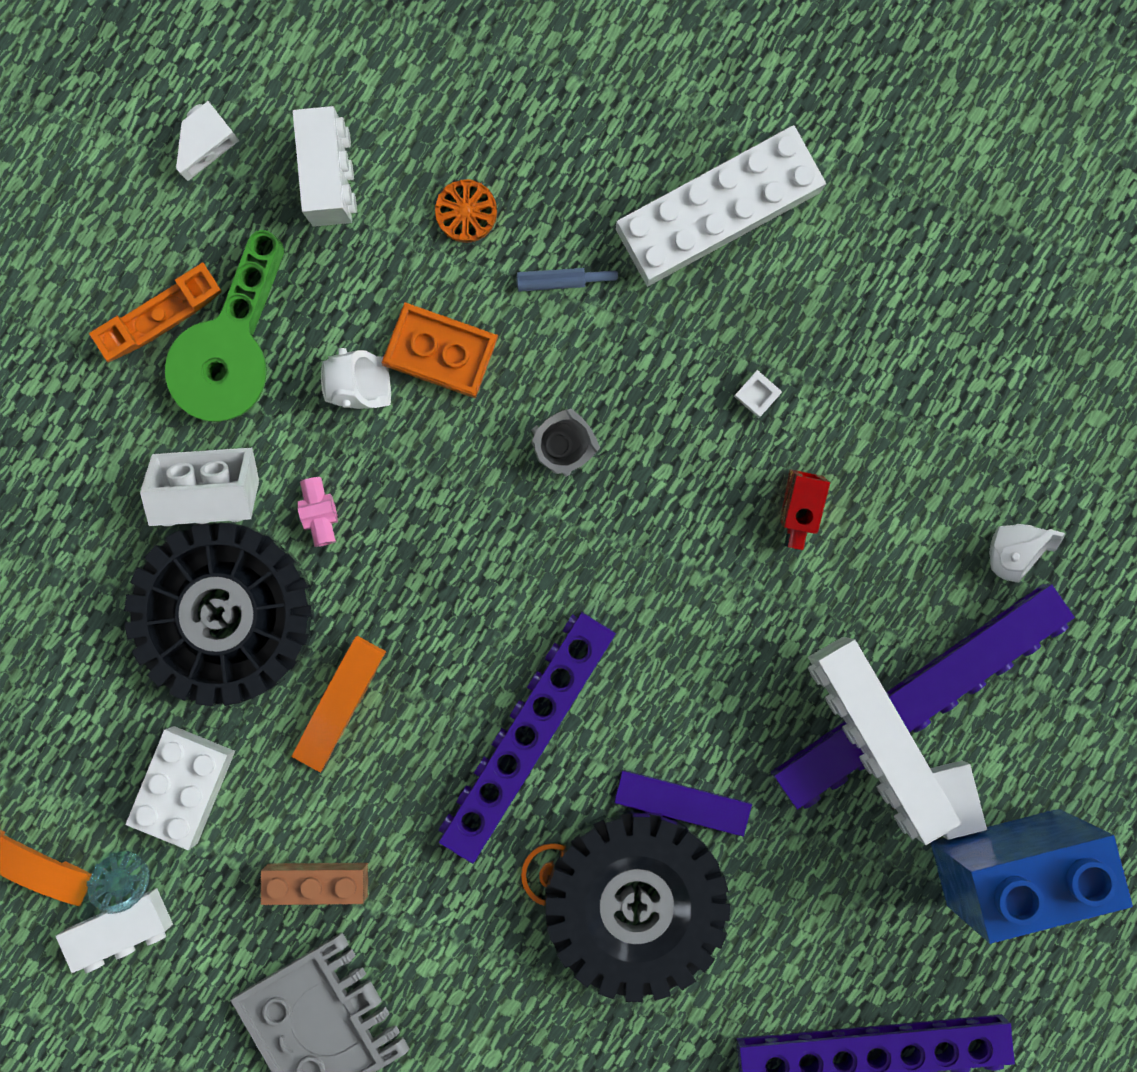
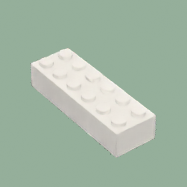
M793 125L621 218L616 223V231L648 287L818 195L825 187L826 182Z
M841 637L810 655L808 658L812 665L808 667L811 676L817 685L821 684L827 689L829 695L825 699L835 715L838 714L845 720L846 725L842 726L843 731L852 744H856L863 751L864 754L859 756L868 773H873L875 778L881 782L876 787L887 804L890 803L897 810L898 814L894 815V818L904 834L907 833L912 840L917 838L927 845L962 825L958 815L856 640Z

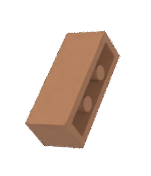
M368 863L267 864L261 870V905L364 904L368 897Z

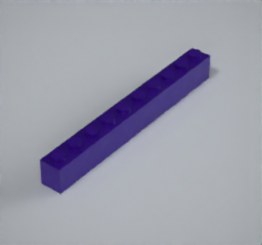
M1042 584L886 693L908 731L911 732L913 730L914 733H917L926 728L931 723L929 718L939 711L944 714L955 708L959 704L958 698L967 692L971 695L981 690L986 685L984 680L994 673L996 676H999L1010 670L1014 666L1013 660L1021 655L1026 657L1036 652L1041 647L1039 642L1049 635L1051 638H1054L1065 632L1069 628L1067 623L1073 620L1075 616L1052 584ZM845 721L771 771V774L797 810L802 806L804 809H807L816 804L821 799L819 794L829 787L835 790L848 781L847 775L857 768L859 771L866 769L859 756L864 754L863 751L856 744H852L843 731L842 726L846 725Z

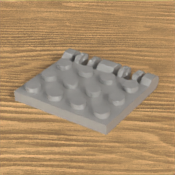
M343 932L233 996L230 1000L271 1072H376L410 1050L403 1037L391 1042L381 1050L379 1049L380 1046L400 1033L396 1025L386 1028L375 1038L372 1037L368 1030L386 1019L389 1015L386 1007L376 1011L364 1020L361 1018V1015L382 1002L370 980L349 993L346 992L345 988L366 975L363 967L351 971L349 975L339 980L334 970L348 964L356 956L353 950L350 949L332 961H328V958L349 945Z

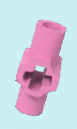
M321 477L300 481L304 500L298 501V513L303 528L305 530L311 529L314 547L335 543L332 524L338 523V515L332 495H325Z

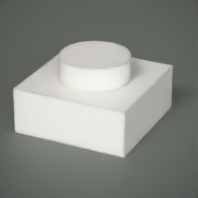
M757 370L734 397L760 418L782 391Z

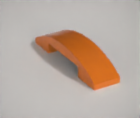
M203 262L175 279L176 284L121 318L119 316L112 318L89 333L107 362L118 359L158 338L198 312L222 292Z
M0 830L1 876L42 895L81 906L95 875L67 861L61 863L5 836V831Z

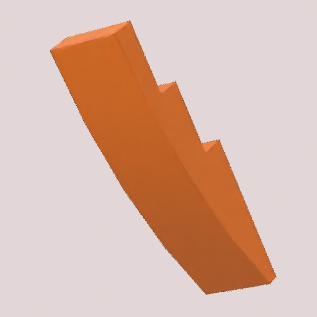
M359 636L354 638L291 757L320 773L322 772L354 711L366 693L386 653L385 650Z

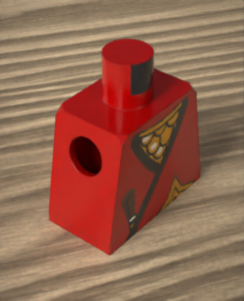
M790 469L780 517L782 526L788 528L784 546L804 550L807 533H818L830 487V481L822 475ZM807 509L804 517L796 518L799 510Z

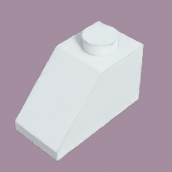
M209 101L203 105L198 104L187 113V118L181 123L176 169L187 181L239 142V139Z

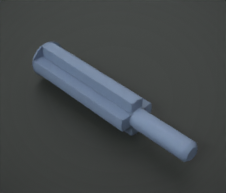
M584 268L517 272L516 284L518 292L585 287L586 282L616 281L618 279V272H585Z

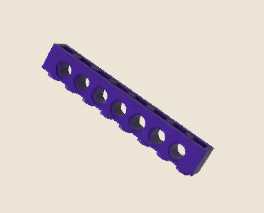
M582 611L578 617L572 614L562 630L567 636L561 645L554 643L544 659L549 662V665L543 674L538 671L535 673L527 686L532 691L526 702L519 699L509 717L514 719L508 731L501 728L491 744L496 748L490 759L485 756L474 771V774L478 776L477 781L472 788L468 785L465 786L456 803L461 805L455 816L448 813L438 830L443 834L439 843L472 864L476 861L616 635L614 631ZM579 639L586 642L588 652L584 657L574 658L570 655L568 647L572 641ZM558 668L567 670L571 677L569 683L565 686H556L551 680V674L554 670ZM546 697L552 702L553 708L548 714L541 715L534 710L533 703L537 698ZM521 726H529L533 729L535 737L529 743H522L516 737V730ZM502 755H512L517 761V767L512 771L502 770L498 764V759ZM492 783L497 786L499 796L492 800L486 799L481 794V787L484 784ZM468 812H474L480 816L481 824L476 828H470L465 825L463 816Z
M1002 1014L737 1038L740 1072H937L946 1070L951 1072H970L971 1068L984 1067L986 1070L997 1071L1004 1069V1065L1015 1064L1011 1023ZM981 1039V1045L977 1050L968 1051L969 1044L973 1040ZM948 1042V1048L944 1053H934L939 1043ZM908 1045L915 1046L912 1055L908 1057L901 1056V1051L904 1047ZM874 1048L882 1049L881 1055L877 1059H867L870 1050ZM838 1052H848V1057L844 1062H833V1058ZM812 1054L815 1056V1060L811 1065L802 1066L799 1064L800 1059L804 1055ZM773 1057L782 1059L780 1066L775 1069L765 1067L767 1061Z

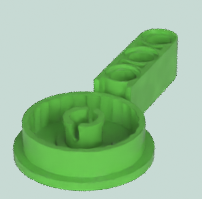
M256 231L248 239L219 316L214 320L198 323L185 330L174 341L168 352L165 364V378L169 392L175 402L185 412L198 419L211 422L235 419L250 410L263 392L267 374L266 361L259 344L252 335L284 255L282 242L269 231ZM271 240L273 242L272 251L268 255H260V245L264 241ZM259 271L261 273L260 283L255 287H249L247 282L249 275L252 272ZM247 302L249 304V313L244 318L239 319L236 315V308L239 304ZM218 364H223L226 369L225 376L220 381H215L212 376L213 369Z

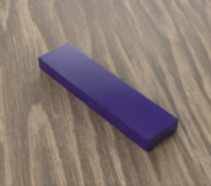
M623 769L614 800L616 804L661 814L662 816L743 837L752 807L750 802Z

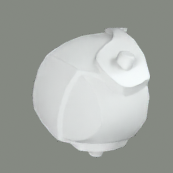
M339 348L338 355L328 356L329 359L322 361L321 385L325 402L344 408L356 409L391 405L389 369L382 366L383 357L375 356L365 350L347 352L346 348Z
M1024 524L999 526L993 535L990 545L991 570L1004 580L1019 583L1046 550L1053 552L1057 550L1065 533L1052 529L1035 528L1034 526Z

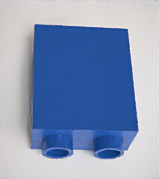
M1061 809L989 826L985 831L949 840L942 838L931 842L947 907L989 944L1133 907L1115 836Z

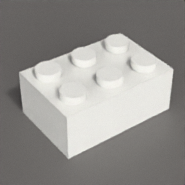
M334 106L293 110L302 213L313 227L352 223L351 213H357L355 193H351V187L348 183V180H354L352 160H348V154L345 151V148L351 147L349 128L345 127L344 118L338 116Z
M237 448L152 454L140 491L148 525L173 526L175 524H206L218 521L239 522L251 519L259 484L253 449Z
M175 726L165 729L125 825L190 850L198 844L235 751Z

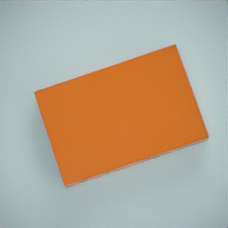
M404 302L381 363L382 366L476 399L497 343L498 335Z

